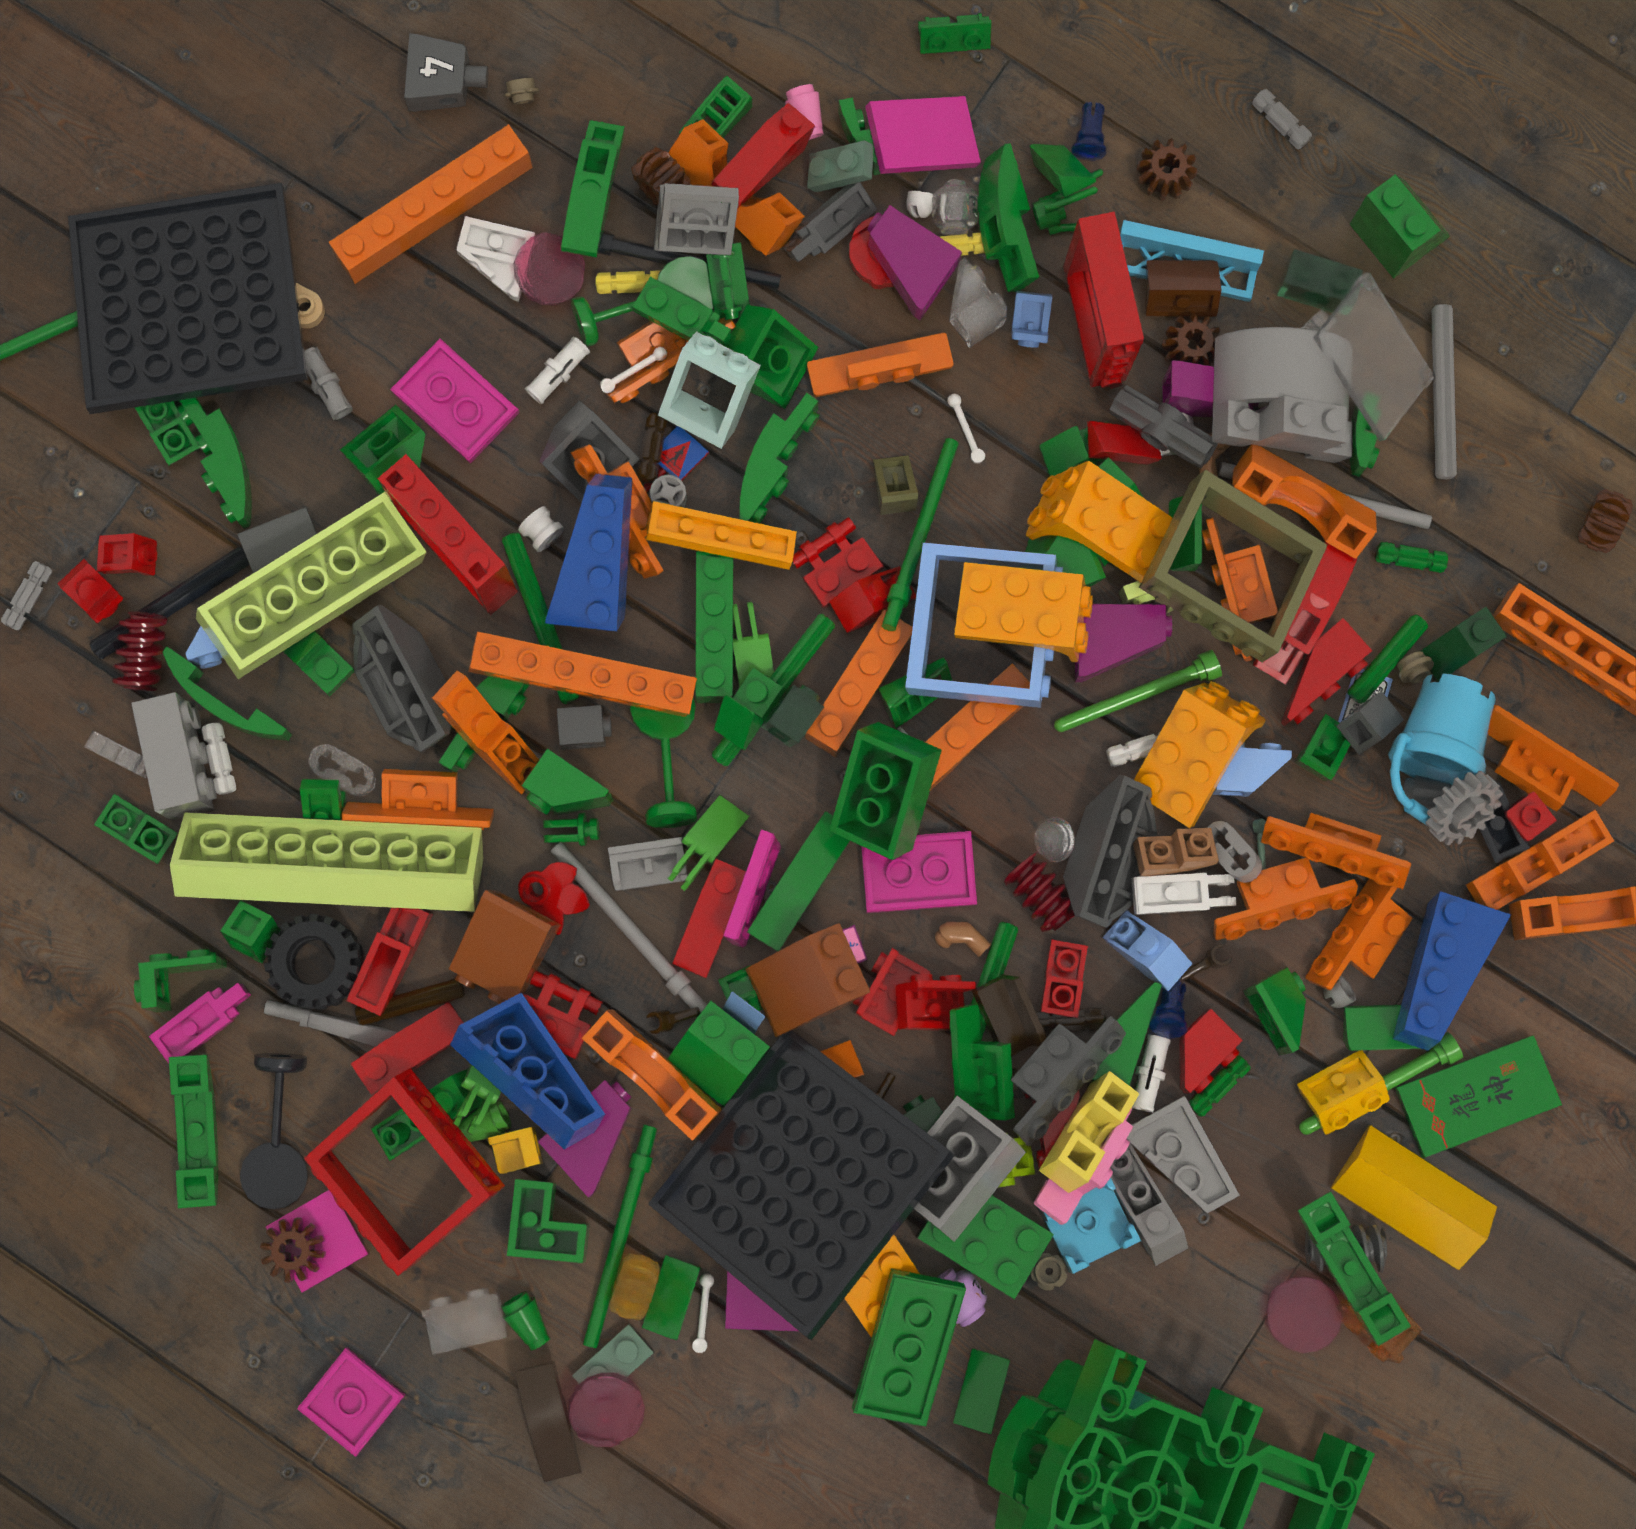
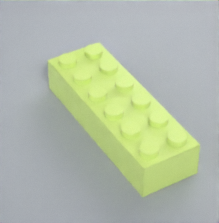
M384 492L198 607L196 620L237 679H240L420 565L427 552Z

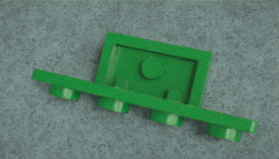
M969 1004L951 1009L949 1026L952 1042L954 1099L956 1096H959L987 1119L1006 1121L1015 1118L1013 1082L1011 1081L1013 1078L1011 1043L981 1041L978 1005Z

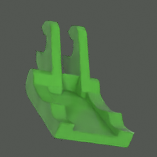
M747 602L752 636L742 637L737 604H733V619L737 637L733 638V650L739 688L753 668L768 678L774 673L768 633L758 635L752 602Z
M719 795L683 838L682 843L689 849L673 868V872L667 879L673 882L692 855L697 853L702 858L681 886V889L686 891L707 862L712 864L725 846L749 819V815Z
M470 1064L467 1074L461 1083V1087L469 1092L453 1120V1125L459 1126L462 1117H466L477 1095L483 1100L467 1128V1133L473 1135L476 1125L481 1124L489 1105L496 1103L501 1091Z

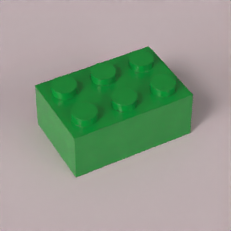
M880 722L857 730L829 831L891 860L912 851L942 750Z
M991 1195L955 1242L928 1220H925L916 1238L1015 1300L1054 1234Z

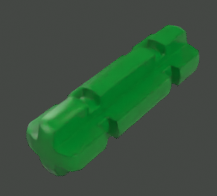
M1380 542L1376 549V561L1385 564L1395 562L1397 566L1421 570L1428 567L1429 571L1442 573L1447 568L1448 554L1436 550L1429 553V549L1406 545L1395 547L1394 543Z
M1238 1055L1227 1065L1226 1069H1221L1201 1094L1197 1093L1188 1102L1193 1112L1200 1117L1205 1116L1213 1108L1212 1104L1218 1103L1238 1083L1236 1079H1242L1250 1071L1249 1063Z

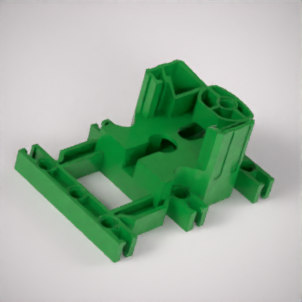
M1094 1339L1084 1366L1066 1359L1058 1363L1038 1397L1022 1395L1000 1430L989 1466L988 1485L1000 1493L995 1529H1243L1260 1482L1299 1496L1288 1529H1347L1375 1453L1324 1432L1314 1460H1308L1293 1452L1253 1437L1264 1408L1214 1387L1211 1388L1201 1417L1137 1388L1147 1362L1146 1360Z

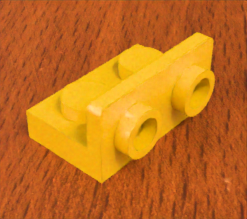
M1363 1050L1351 1054L1297 1084L1300 1094L1318 1118L1320 1127L1326 1135L1346 1127L1350 1122L1368 1112L1379 1109L1390 1100L1384 1078Z

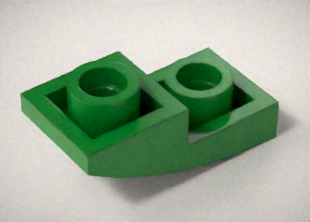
M853 97L839 100L838 115L849 144L864 140L873 144L871 130H865L862 109L855 110ZM873 144L872 174L879 175L880 170Z
M1363 393L1357 400L1351 418L1352 457L1349 458L1352 475L1360 477L1366 468H1373L1380 451L1379 448L1375 447L1379 435L1368 432L1371 431L1378 415V411L1373 409L1377 397Z
M174 401L134 407L168 466L201 448L189 426H187L178 412Z
M113 794L94 824L156 864L159 863L178 834L116 794Z

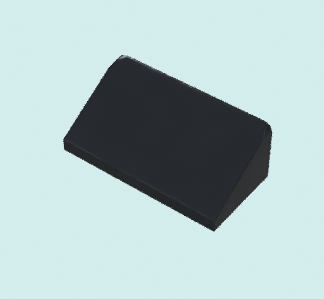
M1495 779L1494 781L1503 792V795L1498 799L1502 804L1500 807L1493 809L1496 816L1494 819L1485 821L1486 828L1484 830L1480 829L1495 863H1498L1530 849V847L1506 818L1505 812L1511 806L1498 779Z

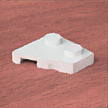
M465 216L456 249L458 255L511 299L519 302L536 239L535 232Z

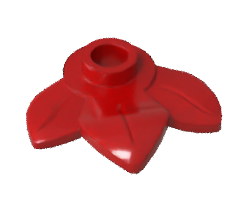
M566 862L551 863L543 871H530L520 879L518 884L519 896L525 904L561 924L556 935L562 933L564 914L580 913L590 907L585 891L572 883L576 877L577 868ZM534 882L542 885V894H537L533 891L532 884Z

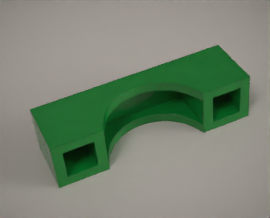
M696 551V702L722 703L726 694L733 698L734 559L702 551Z

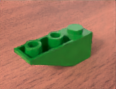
M468 1069L451 1075L429 1090L452 1120H454L469 1092L461 1087ZM476 1095L468 1114L480 1106L482 1098ZM400 1109L371 1129L389 1161L426 1140L403 1109Z

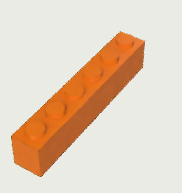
M508 124L329 241L335 257L354 284L358 283L532 169L529 152Z

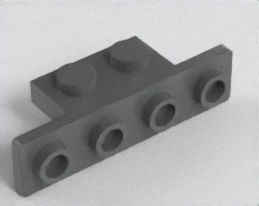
M1110 1016L1087 1043L1083 1042L1059 1023L1011 1079L1015 1086L1036 1102L1013 1129L1014 1133L1027 1146H1031L1035 1140H1039L1046 1134L1052 1120L1059 1112L1064 1111L1070 1106L1076 1092L1084 1083L1094 1078L1098 1067L1106 1057L1118 1050L1126 1032L1116 1019Z

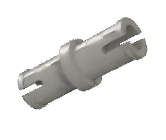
M311 347L305 350L306 369L312 382V390L315 394H319L333 420L347 416L352 412L353 407L338 384L340 380L337 374L331 372L318 347Z

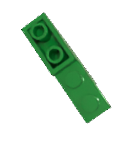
M589 120L575 170L561 251L597 258L610 204L611 188L624 139L625 126Z
M1011 143L1004 144L985 159L979 184L978 212L986 259H998L1007 291L1016 292L1021 291L1038 279L1039 274L1021 217L1031 209Z
M808 393L805 394L786 421L773 413L762 430L749 458L742 482L740 520L760 524L768 512L765 506L772 496L779 498L790 482L786 479L788 476V466L783 464L781 460L783 459L787 462L799 446L796 442L797 438L803 430L809 433L820 417L817 414L818 400Z
M197 398L180 400L182 404L176 408L187 426L195 424L200 432V435L196 436L195 439L205 455L208 456L200 461L207 471L201 477L212 493L220 492L225 501L220 504V507L230 523L238 521L245 530L251 526L252 495L247 465L237 437L220 409L207 415Z
M488 676L476 689L498 716L507 721L511 714L516 716L523 708L527 700L524 694L530 685ZM457 733L439 760V763L450 772H457L459 768L465 770L472 761L475 751Z

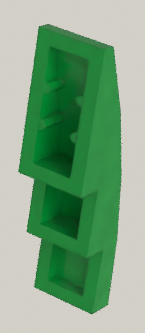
M826 811L747 931L749 935L776 952L781 950L850 842V840L829 831L833 815Z

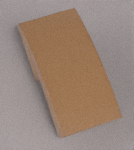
M1211 828L1176 829L1172 836L1137 837L1133 843L1140 877L1191 871L1215 865L1219 861Z

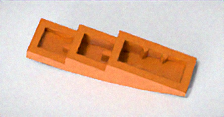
M1593 810L1530 846V849L1516 854L1466 884V887L1476 903L1498 910L1614 842V839L1597 811Z

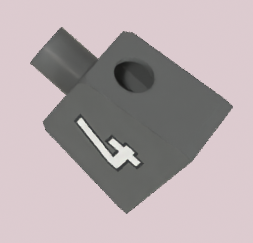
M409 33L404 94L409 111L463 107L466 105L467 87H488V66L469 65V55L466 46Z

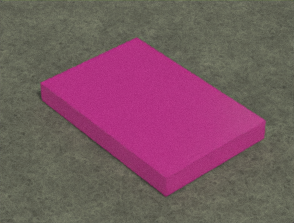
M965 96L870 101L865 106L880 174L976 168L981 163Z
M441 339L390 389L402 403L470 464L520 413L517 407Z
M764 830L760 831L723 935L731 944L742 948L747 945L750 936L747 931L757 917L781 849V845L773 833Z
M971 831L917 835L913 850L894 860L861 846L866 913L977 905Z

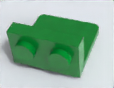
M209 949L187 951V958L180 959L179 956H172L171 953L149 955V962L138 963L139 980L134 981L136 1002H141V1008L149 1011H172L169 974L227 968V960L218 957L216 952H210Z

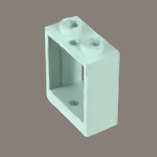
M696 332L681 350L658 416L722 449L735 432L761 365L753 362L744 354L736 353L717 343L713 338ZM691 363L736 385L726 413L681 390Z

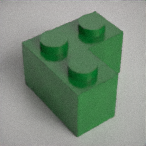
M515 1179L507 1256L584 1263L586 1262L590 1224L553 1220L556 1182Z

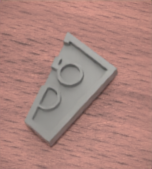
M1185 1096L1131 1124L1134 1127L1127 1137L1130 1144L1204 1213L1208 1214L1240 1196Z

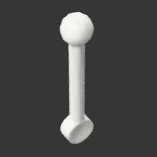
M657 347L652 355L614 378H604L600 382L602 391L611 393L619 382L656 360H664L667 357L666 349Z
M951 394L947 402L949 406L954 408L972 451L970 459L974 464H980L985 459V453L977 447L960 406L961 397L958 394Z
M705 1273L700 1277L702 1296L697 1338L692 1344L693 1350L697 1353L705 1352L708 1346L704 1338L710 1287L714 1284V1277L709 1273Z

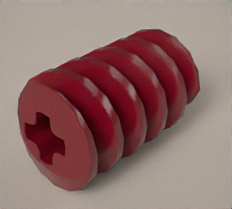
M129 611L127 613L131 615L130 619L119 621V625L129 629V633L117 635V639L127 643V647L115 650L116 654L125 658V662L114 664L113 667L124 672V675L112 678V683L132 690L155 691L157 688L152 685L159 683L161 677L152 670L160 669L162 661L154 656L160 655L164 651V647L156 641L166 638L165 631L157 627L166 625L168 619L165 616L154 613Z
M1037 851L1011 870L1003 882L1006 885L1018 883L1013 895L1015 897L1027 895L1022 903V907L1024 909L1036 907L1031 915L1033 921L1045 918L1040 927L1041 932L1056 931L1075 915L1073 909H1069L1071 905L1069 896L1060 897L1065 889L1064 884L1051 886L1052 881L1056 877L1055 872L1043 875L1042 871L1047 862L1045 860L1033 862L1038 853Z

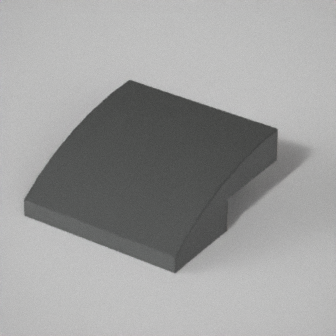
M305 507L238 533V537L251 569L255 573L316 535L317 531L310 513Z

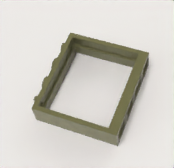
M1204 470L1189 483L1139 588L1155 597L1156 602L1166 604L1180 612L1181 617L1185 620L1198 623L1208 629L1216 639L1231 643L1241 649L1246 657L1252 656L1263 663L1279 652L1327 548V544L1214 474ZM1200 504H1203L1300 564L1268 634L1168 574Z

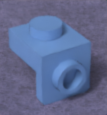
M1016 291L1011 337L1014 340H1018V345L1039 347V342L1048 343L1052 294Z

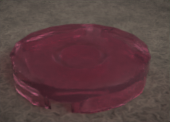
M543 232L529 238L518 249L514 260V277L520 290L530 300L541 305H558L570 300L581 289L584 281L585 261L580 254L561 251L562 235L558 236Z
M1309 1277L1289 1278L1277 1285L1269 1296L1266 1306L1267 1327L1274 1339L1285 1348L1301 1353L1316 1352L1329 1345L1339 1333L1342 1321L1341 1305L1334 1291L1322 1281Z
M599 1373L587 1377L576 1386L569 1399L568 1415L571 1426L583 1442L596 1447H613L621 1444L620 1441L628 1437L630 1439L638 1432L644 1420L645 1406L640 1389L630 1378L618 1373Z

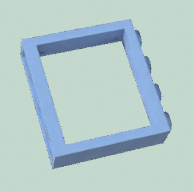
M923 543L905 686L908 694L1041 708L1042 697H1049L1051 676L1045 675L1046 661H1053L1054 650L1034 647L1029 689L927 679L925 677L939 560L1063 572V567H1057L1056 555Z

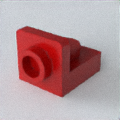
M135 533L99 536L97 572L103 574L135 572L146 576L155 575L157 561L156 540Z
M85 559L79 562L57 583L96 623H99L103 618L110 617L123 600L119 592Z
M1535 791L1522 796L1505 812L1506 818L1526 842L1532 840L1557 821Z

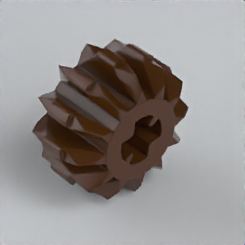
M1171 138L1168 139L1166 147H1164L1157 139L1153 142L1152 149L1145 148L1142 151L1141 157L1143 160L1138 161L1136 170L1142 173L1138 178L1139 185L1149 184L1146 191L1148 196L1158 191L1160 192V200L1163 201L1166 200L1169 192L1173 198L1178 199L1182 194L1181 189L1185 191L1191 189L1193 185L1191 179L1196 178L1198 170L1192 166L1196 160L1195 154L1184 155L1187 149L1186 143L1176 148L1174 147V140ZM1163 166H1168V167H1170L1169 172H1171V173L1168 174V173L1163 172V171H1164V167H1163Z
M657 147L640 156L631 167L634 181L639 185V189L656 206H658L660 185L665 183L691 185L690 178L685 174L684 168L677 163V160L673 159L667 151Z
M1196 313L1190 314L1188 322L1181 316L1177 317L1175 326L1167 327L1165 334L1168 338L1162 342V348L1170 351L1165 357L1166 362L1177 360L1211 366L1210 362L1214 363L1215 338L1221 331L1220 327L1209 329L1210 317H1205L1202 323H1200ZM1191 339L1198 342L1195 350L1188 347Z
M1607 489L1600 491L1593 503H1591L1578 532L1579 542L1596 552L1598 550L1603 553L1610 552L1615 548L1633 510L1632 500L1625 498L1623 494L1616 491L1611 492Z
M295 1218L292 1228L286 1219L279 1220L280 1232L274 1228H269L266 1231L267 1235L274 1241L273 1243H261V1249L271 1250V1255L262 1258L261 1261L263 1265L275 1262L276 1265L270 1271L272 1277L278 1276L284 1269V1282L290 1283L294 1278L295 1272L300 1281L307 1280L308 1273L306 1267L313 1272L319 1271L320 1266L313 1260V1257L324 1258L326 1257V1251L315 1250V1245L324 1242L325 1238L323 1235L311 1237L317 1227L314 1223H310L302 1231V1218ZM291 1239L296 1240L295 1246L301 1248V1254L294 1256L295 1261L291 1260V1253L285 1252L286 1245L293 1244Z

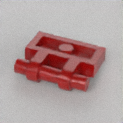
M849 517L839 524L834 522L826 527L824 534L811 543L807 540L798 546L800 550L793 555L792 565L796 569L807 562L812 567L813 571L805 575L803 581L823 609L831 605L829 601L856 580L874 575L883 569L882 563L863 537L853 544H850L845 536L856 529V526ZM835 544L840 552L824 563L818 554Z
M536 970L530 984L542 989L538 999L523 994V996L565 1055L577 1059L585 1042L581 1038L592 1027L591 1024L579 1018L584 1009L598 1015L603 1001L592 997L591 992L582 987L577 990L562 983L561 978L552 973L547 976ZM554 995L572 1003L568 1014L549 1005Z

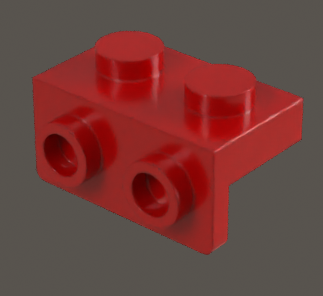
M894 948L891 949L889 955L881 952L871 972L877 974L869 988L870 993L852 1003L859 1007L855 1013L856 1016L893 1037L898 1030L896 985L910 982L911 975L930 973L926 968L899 954V951Z
M932 974L911 975L910 982L896 985L898 1029L950 1031V1010L964 1006V992L976 990V982L962 981L961 975L940 976L939 980H933Z

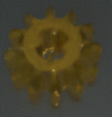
M629 1253L624 1257L609 1301L611 1312L629 1320L635 1319L640 1321L645 1317L660 1273L658 1262L641 1254Z

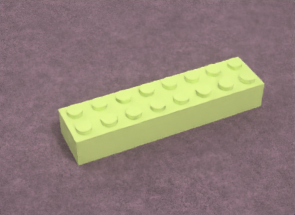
M185 812L170 862L175 897L475 912L483 865L482 828Z

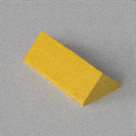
M1368 1125L1330 1187L1456 1270H1460L1487 1241L1497 1206L1371 1125Z

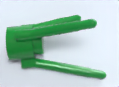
M1098 169L1091 174L1096 179L1103 175V170ZM1097 187L1082 190L1065 198H1062L1064 196L1059 191L1038 198V201L1032 203V210L1038 229L1044 230L1048 228L1049 235L1074 231L1077 223L1060 224V220L1066 219L1064 206L1096 194L1098 191Z

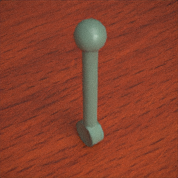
M1257 819L1253 821V830L1257 834L1258 856L1262 861L1261 870L1266 869L1265 845L1261 843L1266 821L1264 819Z

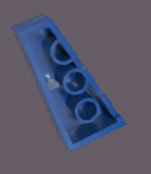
M595 474L588 483L545 624L617 631L624 621L632 477Z
M1441 891L1428 902L1392 1039L1427 1051L1442 1040L1511 914Z
M522 993L458 1026L450 1045L564 1150L596 1131L605 1116L604 1111Z

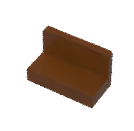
M1147 261L1146 316H1190L1191 313H1196L1197 316L1217 317L1222 291L1217 261Z

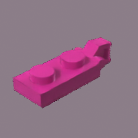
M236 983L225 993L220 987L214 991H208L156 1030L149 1038L168 1063L169 1057L189 1056L232 1023L233 1019L240 1014L235 1007L250 997L251 994L240 983Z

